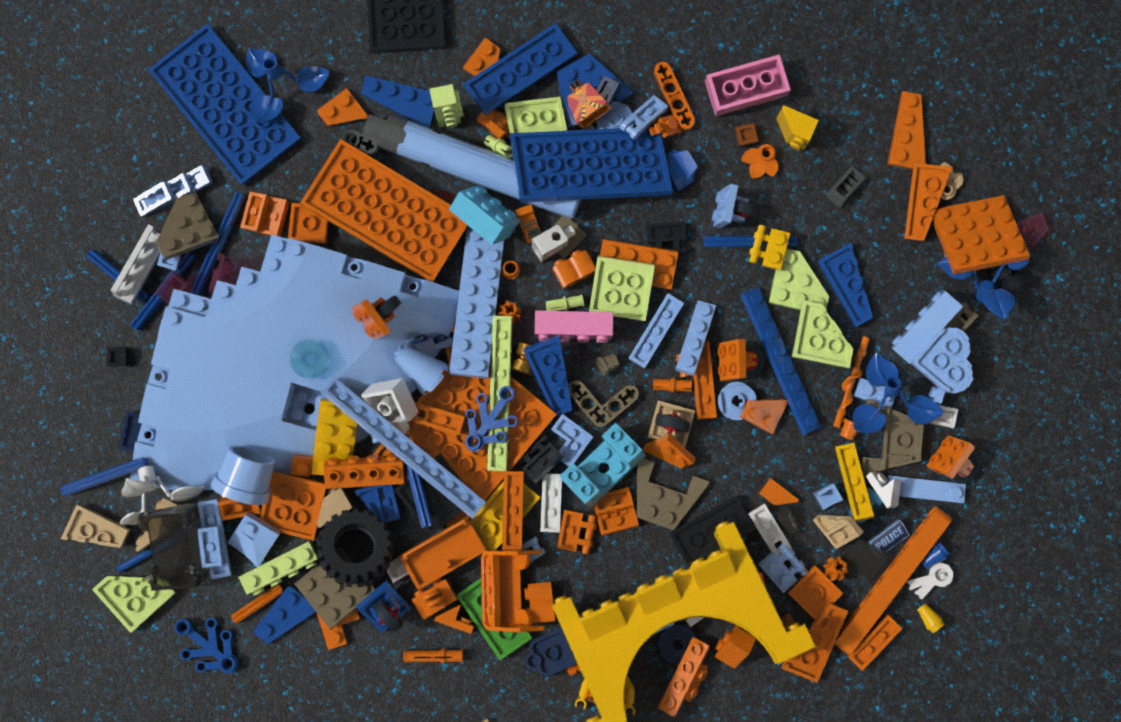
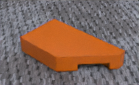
M771 478L758 493L773 505L796 503L799 501V499Z

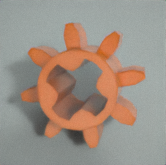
M507 300L504 306L499 305L501 312H498V316H512L513 322L516 320L520 321L519 314H521V308H517L516 302L511 303Z
M840 556L835 559L833 557L827 559L828 563L823 565L825 568L824 575L831 578V581L836 579L840 581L844 579L843 574L849 572L847 570V562L841 560Z

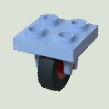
M730 184L718 191L716 195V203L718 204L717 209L714 210L712 215L713 227L722 228L731 223V221L742 223L745 219H757L759 208L748 203L749 199L737 196L738 185Z

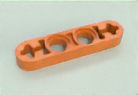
M659 62L655 66L654 76L682 131H689L695 122L691 109L670 65L666 62ZM661 67L663 70L667 69L665 73L667 80L665 81L663 74L658 73ZM673 84L676 90L669 93L665 90V86ZM680 100L684 106L682 109H675L673 102ZM686 110L687 112L684 113L686 120H691L689 126L682 124L683 117L682 115L677 116V114H681Z

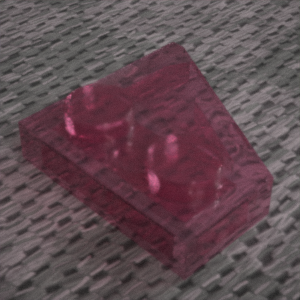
M1042 212L1016 222L1028 251L1034 248L1039 239L1049 230Z

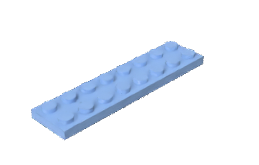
M468 226L449 375L488 379L492 349L493 316L496 315L504 240L491 245Z

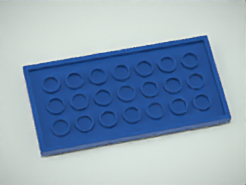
M208 23L148 69L242 186L301 140L300 136L282 114L270 122H256L251 106L257 97L265 95V93Z
M648 127L636 140L632 139L628 132H623L620 128L511 133L510 141L520 203L671 195L673 190L661 133L651 136L649 128L652 127Z

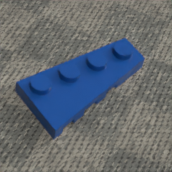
M852 242L818 260L820 268L854 327L872 319L873 316L864 291L862 277H860L858 263L853 253Z
M560 334L524 348L527 360L551 410L557 414L556 416L571 411L572 402Z

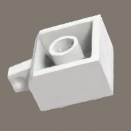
M404 378L373 383L361 394L365 403L400 432L405 434L410 429L408 421L418 413V409Z

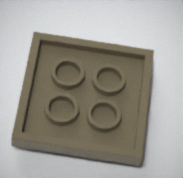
M340 546L337 549L338 556L346 562L354 563ZM320 563L295 583L296 587L331 630L355 611L357 605L375 590L368 582L363 583L364 587H358L357 584H352V587H346L345 583L340 585L335 582L334 578L330 579L326 575V571L322 569Z

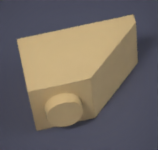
M332 488L326 492L328 496L323 499L317 522L318 528H322L326 521H332L331 517L337 514L340 516L343 510L347 509L349 512L355 508L344 488Z

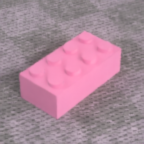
M780 54L708 74L705 79L715 117L787 97L790 92V86Z
M535 311V338L543 341L560 334L561 342L577 339V342L587 343L589 339H594L597 343H608V340H611L613 336V312Z

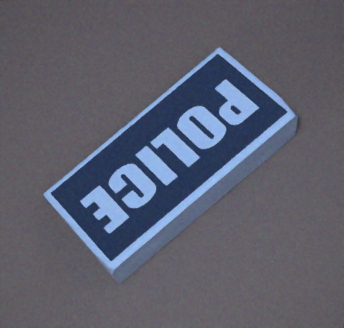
M897 519L867 541V543L879 558L907 538L909 533L902 521Z

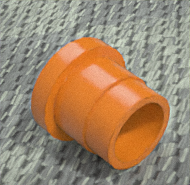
M515 261L505 262L501 268L503 277L508 280L516 279L520 274L518 263ZM508 265H514L516 270L514 273L509 274L505 271V268Z
M844 418V425L840 436L853 441L858 431L853 428V421Z

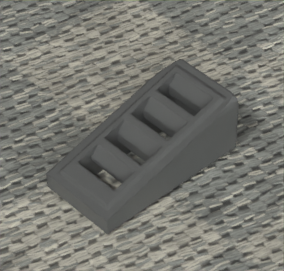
M851 166L829 190L826 197L838 207H841L867 177L854 166ZM849 174H851L856 180H858V182H855L849 176Z

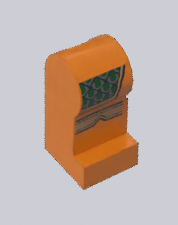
M530 204L515 210L527 244L532 243V239L541 234L532 205Z

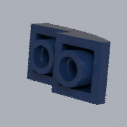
M425 334L415 336L414 340L409 342V345L421 350H436L452 346L453 339L444 334L437 335L433 339Z

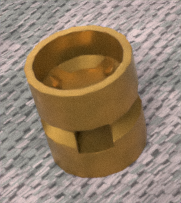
M518 342L515 350L517 357L513 358L511 369L534 376V372L524 353V348L531 345Z

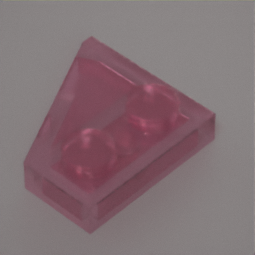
M218 253L217 259L221 261L218 268L213 271L208 291L211 294L214 292L217 280L226 283L228 275L230 276L234 269L233 261Z

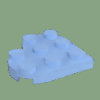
M948 327L940 330L910 363L937 387L947 393L955 394L964 391L973 380L972 365L967 360L970 354L969 337L958 328Z

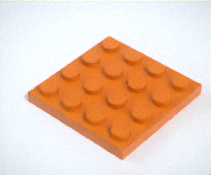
M1004 195L936 209L932 222L953 275L1029 260L1030 254Z

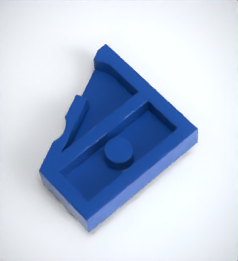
M393 485L370 486L355 490V493L366 504L368 509L373 514L380 516L381 522L385 521L387 523L401 519Z

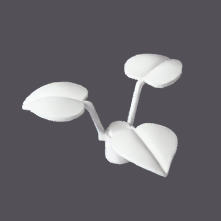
M153 466L141 467L138 469L140 481L126 478L124 488L122 489V496L136 497L142 495V510L124 516L120 521V525H138L146 523L150 517H153L151 512H146V493L153 491L156 488L157 482L165 494L171 497V502L189 501L197 497L203 491L205 485L181 487L170 493L162 483L160 476L155 475Z

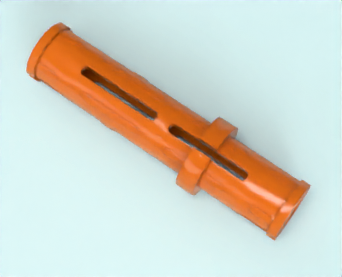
M441 648V650H404L403 659L404 663L441 662V664H445L446 662H463V650H446L445 648Z

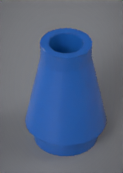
M940 542L937 545H933L921 562L928 569L946 560V557L950 554Z

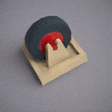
M657 401L647 438L656 440L670 434L685 447L695 411Z

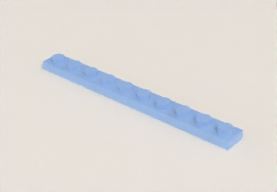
M334 377L322 390L321 394L472 519L486 503Z

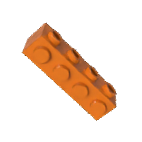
M394 453L379 457V455H369L366 458L350 456L347 459L332 457L325 460L323 466L325 489L404 484L405 481L404 462Z

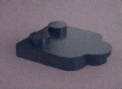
M562 627L534 639L530 643V653L525 660L529 670L538 671L542 676H552L578 664Z

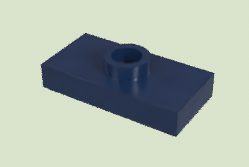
M126 411L118 449L134 452L135 442H137L142 423L138 422L140 413Z

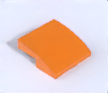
M250 191L240 228L269 236L272 234L281 237L290 202L285 199Z
M629 487L607 492L594 505L602 537L639 527Z

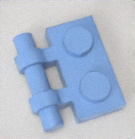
M781 544L779 546L781 554L777 556L772 551L758 565L777 587L785 593L798 581L794 576L796 572H799L801 576H805L808 571L805 568V564L795 557L794 551L785 544ZM786 560H789L792 564L789 568L784 565Z

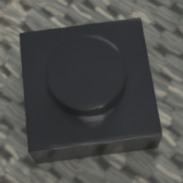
M107 347V367H128V347Z

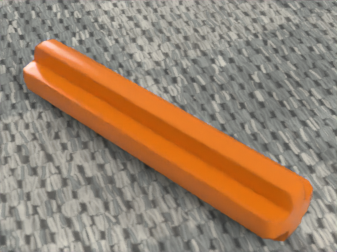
M277 584L231 615L232 620L238 624L284 592L282 586Z

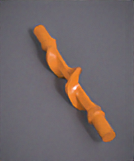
M863 336L857 354L853 358L854 368L852 374L842 383V390L845 392L840 408L836 411L837 415L833 424L835 428L840 429L844 415H846V407L853 402L851 391L855 379L860 378L862 375L860 364L867 354L866 350L870 341L868 337Z

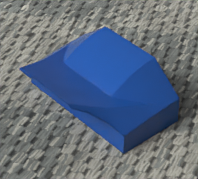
M672 150L665 154L670 180L677 192L693 183L694 174L698 166L688 150Z

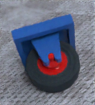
M386 580L357 605V609L383 633L387 628L394 632L398 631L403 626L400 617L408 612L411 606Z

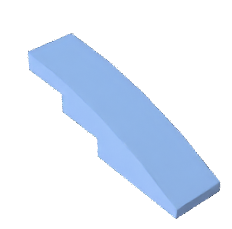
M201 165L187 174L182 173L168 182L158 184L133 200L140 215L145 216L175 203L177 197L193 191L197 192L213 182L206 166Z

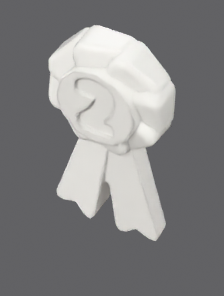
M938 563L930 568L929 575L907 580L906 583L909 584V590L920 587L914 594L919 595V598L923 599L935 585L945 587L950 584L953 579V571L949 565Z

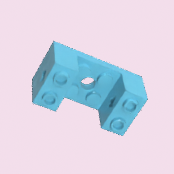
M616 423L602 435L604 442L578 467L572 463L559 476L589 509L645 457L643 450ZM608 464L609 471L607 473H600V465Z

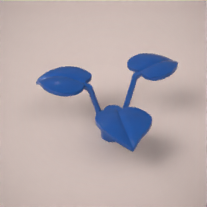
M248 48L246 56L248 72L256 78H261L266 74L271 93L270 97L268 95H261L253 101L251 111L256 122H270L281 114L283 102L280 98H274L272 79H278L281 72L296 83L299 82V88L302 91L313 93L321 89L330 75L329 70L317 66H307L300 69L297 73L298 78H295L283 66L279 67L274 53L267 50Z
M946 257L939 262L938 266L949 276L957 280L968 279L973 274L974 288L977 289L976 299L982 302L993 314L1005 320L1014 307L1015 298L1012 293L1005 289H997L995 291V282L1006 265L1012 270H1020L1028 264L1029 260L1001 265L992 282L985 280L980 284L978 283L976 270L953 275Z
M876 353L868 363L866 378L875 387L884 384V396L877 410L870 404H862L855 409L853 413V428L865 434L881 430L886 423V416L880 413L887 397L893 398L899 394L906 407L909 408L907 412L908 417L914 423L921 425L931 423L942 416L944 411L932 399L922 395L913 396L909 404L904 394V389L901 388L897 367Z

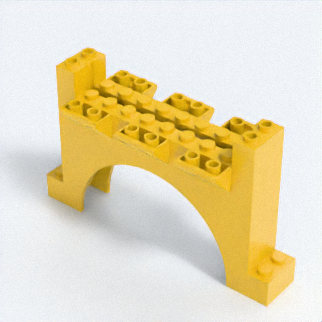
M726 521L717 525L714 536L720 550L710 554L707 560L704 561L703 558L692 562L690 569L685 571L684 568L673 572V577L661 576L655 579V583L651 586L646 583L638 587L634 595L631 596L630 593L620 596L619 602L612 603L609 600L601 604V609L594 611L592 608L583 612V617L580 618L570 597L562 596L554 600L556 604L552 605L602 717L599 719L598 716L586 720V722H627L624 709V685L632 659L651 635L678 620L694 617H711L731 622L753 635L765 647L775 664H780L816 647L805 624L799 625V623H795L784 629L734 522L729 524Z

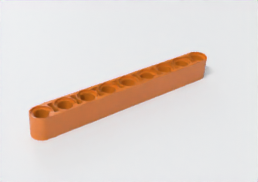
M937 506L928 513L842 627L834 643L847 655H850L857 648L948 527L952 517Z

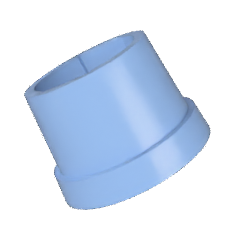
M242 445L230 446L220 471L213 478L211 487L218 494L237 502L251 505L266 504L269 501L271 492L269 486L275 459L271 455L252 447Z

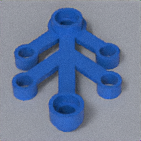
M504 386L500 389V399L490 414H488L487 407L489 396L485 393L477 395L476 401L479 404L482 423L478 431L476 425L478 412L474 409H468L465 413L470 433L466 437L465 444L470 451H479L483 448L484 444L507 442L508 435L502 431L497 432L496 435L484 436L489 429L506 426L514 428L519 425L518 417L513 415L505 419L496 420L505 405L515 399L516 391L514 388ZM508 391L512 393L510 398L506 397ZM481 396H485L483 403L480 401ZM473 411L474 417L470 418L469 414ZM512 418L515 419L514 425L510 424V420ZM500 434L504 435V440L502 441L499 440ZM475 438L478 439L477 445L473 444V440Z
M208 618L205 622V626L208 628L209 641L192 628V624L188 619H181L175 623L176 633L179 635L187 634L203 647L202 649L194 650L190 648L183 649L180 653V657L183 660L203 656H214L218 660L208 663L204 660L197 662L195 665L197 672L203 673L206 670L221 669L222 672L229 674L237 670L239 660L232 654L231 647L233 632L227 629L220 634V638L223 641V654L217 645L216 627L218 626V620L216 618ZM210 620L215 622L214 627L209 626ZM182 623L187 624L186 630L181 628ZM225 632L230 634L229 639L224 638ZM185 651H189L190 656L188 658L184 656ZM227 660L232 661L231 667L226 665ZM200 663L205 665L204 670L199 669Z

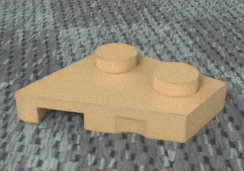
M817 515L813 519L835 549L863 533L851 516Z

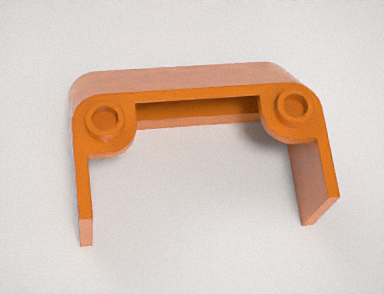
M542 550L485 551L482 554V620L486 630L505 632L544 630V626L532 625L530 612L527 609H521L520 570L527 569L530 564V554H542Z

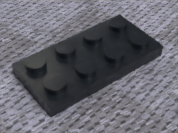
M737 496L728 499L669 533L687 567H690L692 562L701 558L704 559L720 550L714 536L717 525L726 521L729 524L734 522L741 537L756 530Z

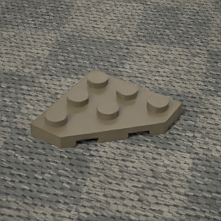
M195 191L176 198L156 241L157 247L165 261L219 241V236Z

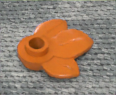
M764 144L758 149L750 148L741 158L742 162L750 164L749 173L752 179L760 178L765 172L769 176L774 177L778 171V163L775 160L776 151L771 145ZM767 151L769 157H764L763 152Z

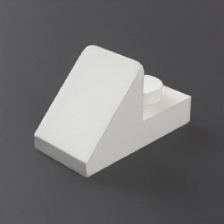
M870 472L865 476L887 508L898 506L901 478L893 479L887 484V478L880 472Z

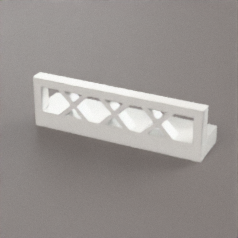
M149 224L111 288V292L116 298L131 305L160 256V250L156 242L160 233L156 232L154 227Z

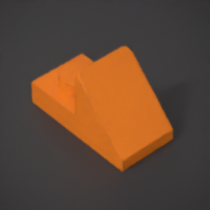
M462 604L436 616L434 620L472 634L475 626L471 624L472 620L464 617H461L460 620L457 619Z

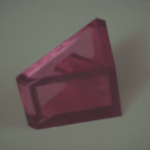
M174 270L156 290L155 294L169 304L173 289L183 291L189 282Z

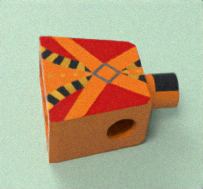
M579 80L571 83L570 88L573 93L567 97V101L576 123L582 129H585L613 109L589 82L584 85Z

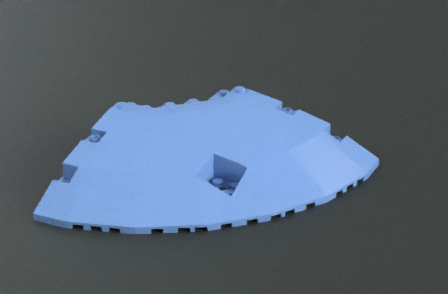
M271 234L261 271L241 267L236 285L217 280L212 299L173 289L169 306L164 311L151 364L153 367L146 384L138 422L142 423L137 442H135L133 460L140 457L147 458L148 466L154 467L155 475L160 476L167 490H176L186 486H202L203 484L205 485L203 490H213L211 487L213 478L220 471L229 447L233 445L252 447L271 455L275 459L273 470L290 474L293 454L313 457L320 398L327 399L321 392L334 377L361 399V394L371 384L404 378L411 395L417 390L395 361L396 355L394 352L400 345H409V342L413 341L417 335L425 334L432 337V339L440 334L449 336L456 321L459 291L425 279L408 276L398 270L349 257L346 254ZM352 265H357L358 269L352 271L351 267ZM413 283L417 286L415 290L410 289V285ZM396 295L401 301V305L393 311L395 317L386 323L391 332L375 340L373 337L370 338L366 334L365 326L362 322H358L353 316L354 311L351 308L366 299L372 304L378 298L382 297L386 301ZM418 349L434 358H436L439 351H441V349ZM161 373L162 379L158 381L156 376ZM309 403L315 406V411L312 414L305 412V406ZM358 424L355 444L364 440L369 435ZM150 431L152 436L147 439L146 433ZM138 471L132 472L130 479L140 481ZM157 482L156 487L161 488V486Z

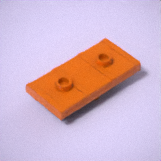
M468 517L401 554L399 557L416 588L419 590L484 553L486 549Z

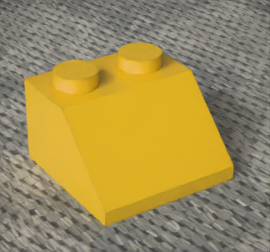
M784 105L776 118L786 143L796 150L805 149L819 121Z

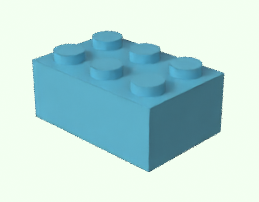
M478 185L459 191L449 208L452 213L491 245L509 238L520 221L513 211L506 209L498 199L491 197L485 188Z

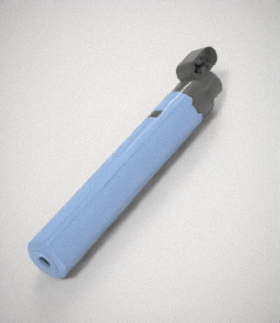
M369 114L363 134L349 130L343 135V141L363 153L374 155L380 149L421 164H429L434 169L519 200L512 158H506L501 154L444 133L439 134L438 131L391 114L386 121ZM352 134H355L357 137V141L354 144L349 142V137ZM363 141L372 143L374 148L369 149V147L362 145ZM581 200L527 203L572 219L579 208Z

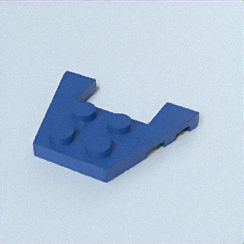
M590 54L557 71L568 130L578 125L567 101V97L573 93L570 88L572 82L579 80L582 85L589 82L597 89L603 76L622 85L615 97L617 102H621L633 95V92Z

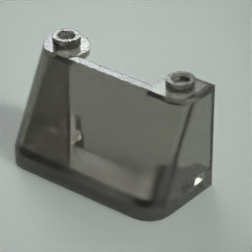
M198 504L177 505L142 512L138 515V527L143 532H148L154 567L148 573L147 581L151 586V591L197 588L207 578L209 567L202 568L198 528H202Z

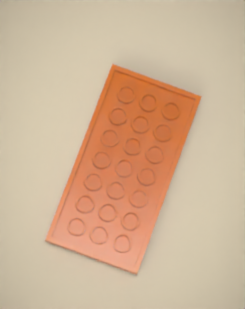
M340 139L300 202L305 208L431 282H434L468 226L449 210L450 204Z

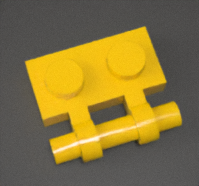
M759 225L757 232L754 233L753 238L755 241L753 248H750L749 255L751 256L749 262L756 264L759 257L763 259V267L780 271L790 233L772 228L770 235L764 234L766 227ZM762 241L768 242L765 252L760 250Z

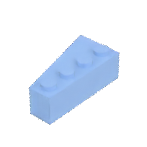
M944 290L938 291L931 299L932 302L928 306H924L918 313L919 317L915 321L912 320L905 327V333L902 336L899 334L892 341L893 346L891 348L909 364L935 334L942 330L963 307Z

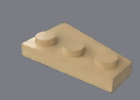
M77 504L61 539L121 548L131 529L82 504Z

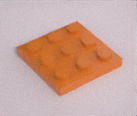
M273 470L269 486L271 489L269 501L262 505L260 519L280 530V533L314 541L318 530L317 522L327 490L325 489V483Z

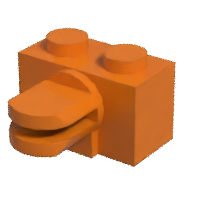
M440 577L431 583L432 587L425 590L422 588L414 593L415 598L412 601L423 620L458 599L447 578L442 580Z
M735 625L731 631L725 633L723 639L720 638L715 646L717 652L714 657L735 669L749 655L756 638L748 634V631Z

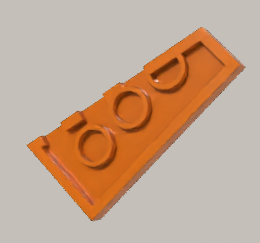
M902 91L887 165L913 170L914 163L926 164L922 97L920 94Z
M920 163L913 164L904 239L925 240L953 167Z
M828 603L808 629L816 647L784 661L781 668L818 683L848 611Z

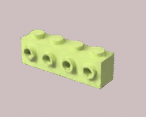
M453 84L429 89L439 127L447 126V128H453L461 123L460 117L464 116L458 90H454Z
M309 541L238 578L246 594L253 593L255 596L265 591L263 587L269 584L273 587L282 582L281 578L287 575L291 578L300 573L299 569L303 567L308 569L317 564L316 561L319 560L318 551L313 541Z

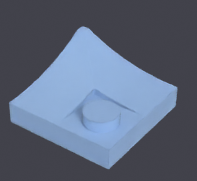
M247 511L228 544L243 553L256 567H259L281 531Z

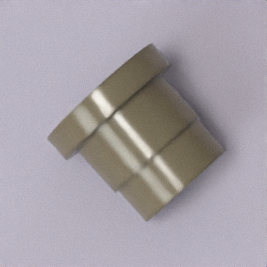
M615 354L596 358L598 368L604 376L609 371L619 367Z

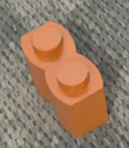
M581 249L573 252L571 258L567 260L562 258L554 263L555 266L552 267V271L563 290L593 275L596 270L587 251H581Z
M551 581L528 584V588H524L525 600L530 602V608L526 609L532 616V624L555 621V613L552 607L554 604Z

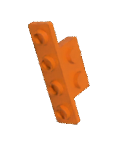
M694 637L691 639L658 706L659 709L676 717L683 701L691 702L696 697L698 686L707 675L708 666L702 662L710 648L709 645Z

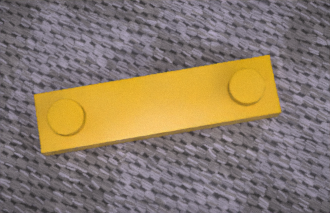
M855 443L836 446L835 451L853 519L856 522L873 518L874 514Z

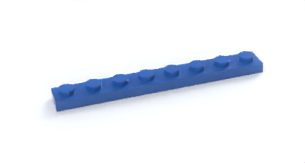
M758 287L741 294L740 296L802 435L820 428L821 425L760 288Z

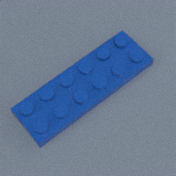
M555 23L465 82L463 86L486 116L577 56V52Z

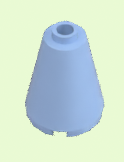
M408 344L400 345L394 352L396 355L395 361L424 396L426 391L431 392L444 377L442 375L443 370L448 371L449 368L446 363Z

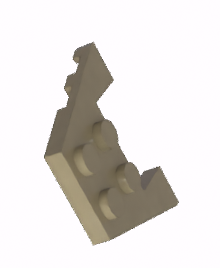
M866 399V404L874 406L876 410L878 409L879 403ZM883 405L880 413L886 416V423L884 425L882 458L861 457L863 475L921 461L924 425L914 423L908 415Z
M643 458L637 464L636 516L639 519L674 530L709 485V481L692 476L686 495L649 482L655 462Z

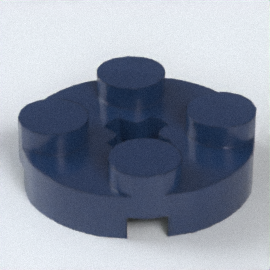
M674 624L661 632L658 640L659 651L668 662L680 664L693 637L696 638V636L688 627ZM681 639L682 648L677 647L674 649L673 641Z

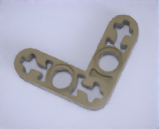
M574 380L569 383L571 398L596 427L606 426L634 403L639 396L637 388L629 385L601 406L581 381ZM572 385H580V392L582 394L586 392L588 395H585L584 397H582L580 401H578L576 398H579L580 396L576 392H571L573 389ZM627 389L629 391L634 390L635 393L633 394V396L635 398L632 399L629 397L628 399H626L625 402L628 404L624 406L623 401L620 398H618V396L621 395V397L623 398L627 394ZM587 398L592 399L594 402V406L591 409L583 407V401ZM613 401H618L621 405L620 410L617 412H613L610 409V403ZM597 406L600 408V410H597L598 414L605 415V423L603 424L602 422L597 423L595 421L597 419L595 414L592 416L589 414Z

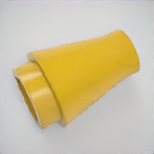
M927 603L917 609L927 631L930 630L931 633H934L945 625L942 621L943 618L933 611Z

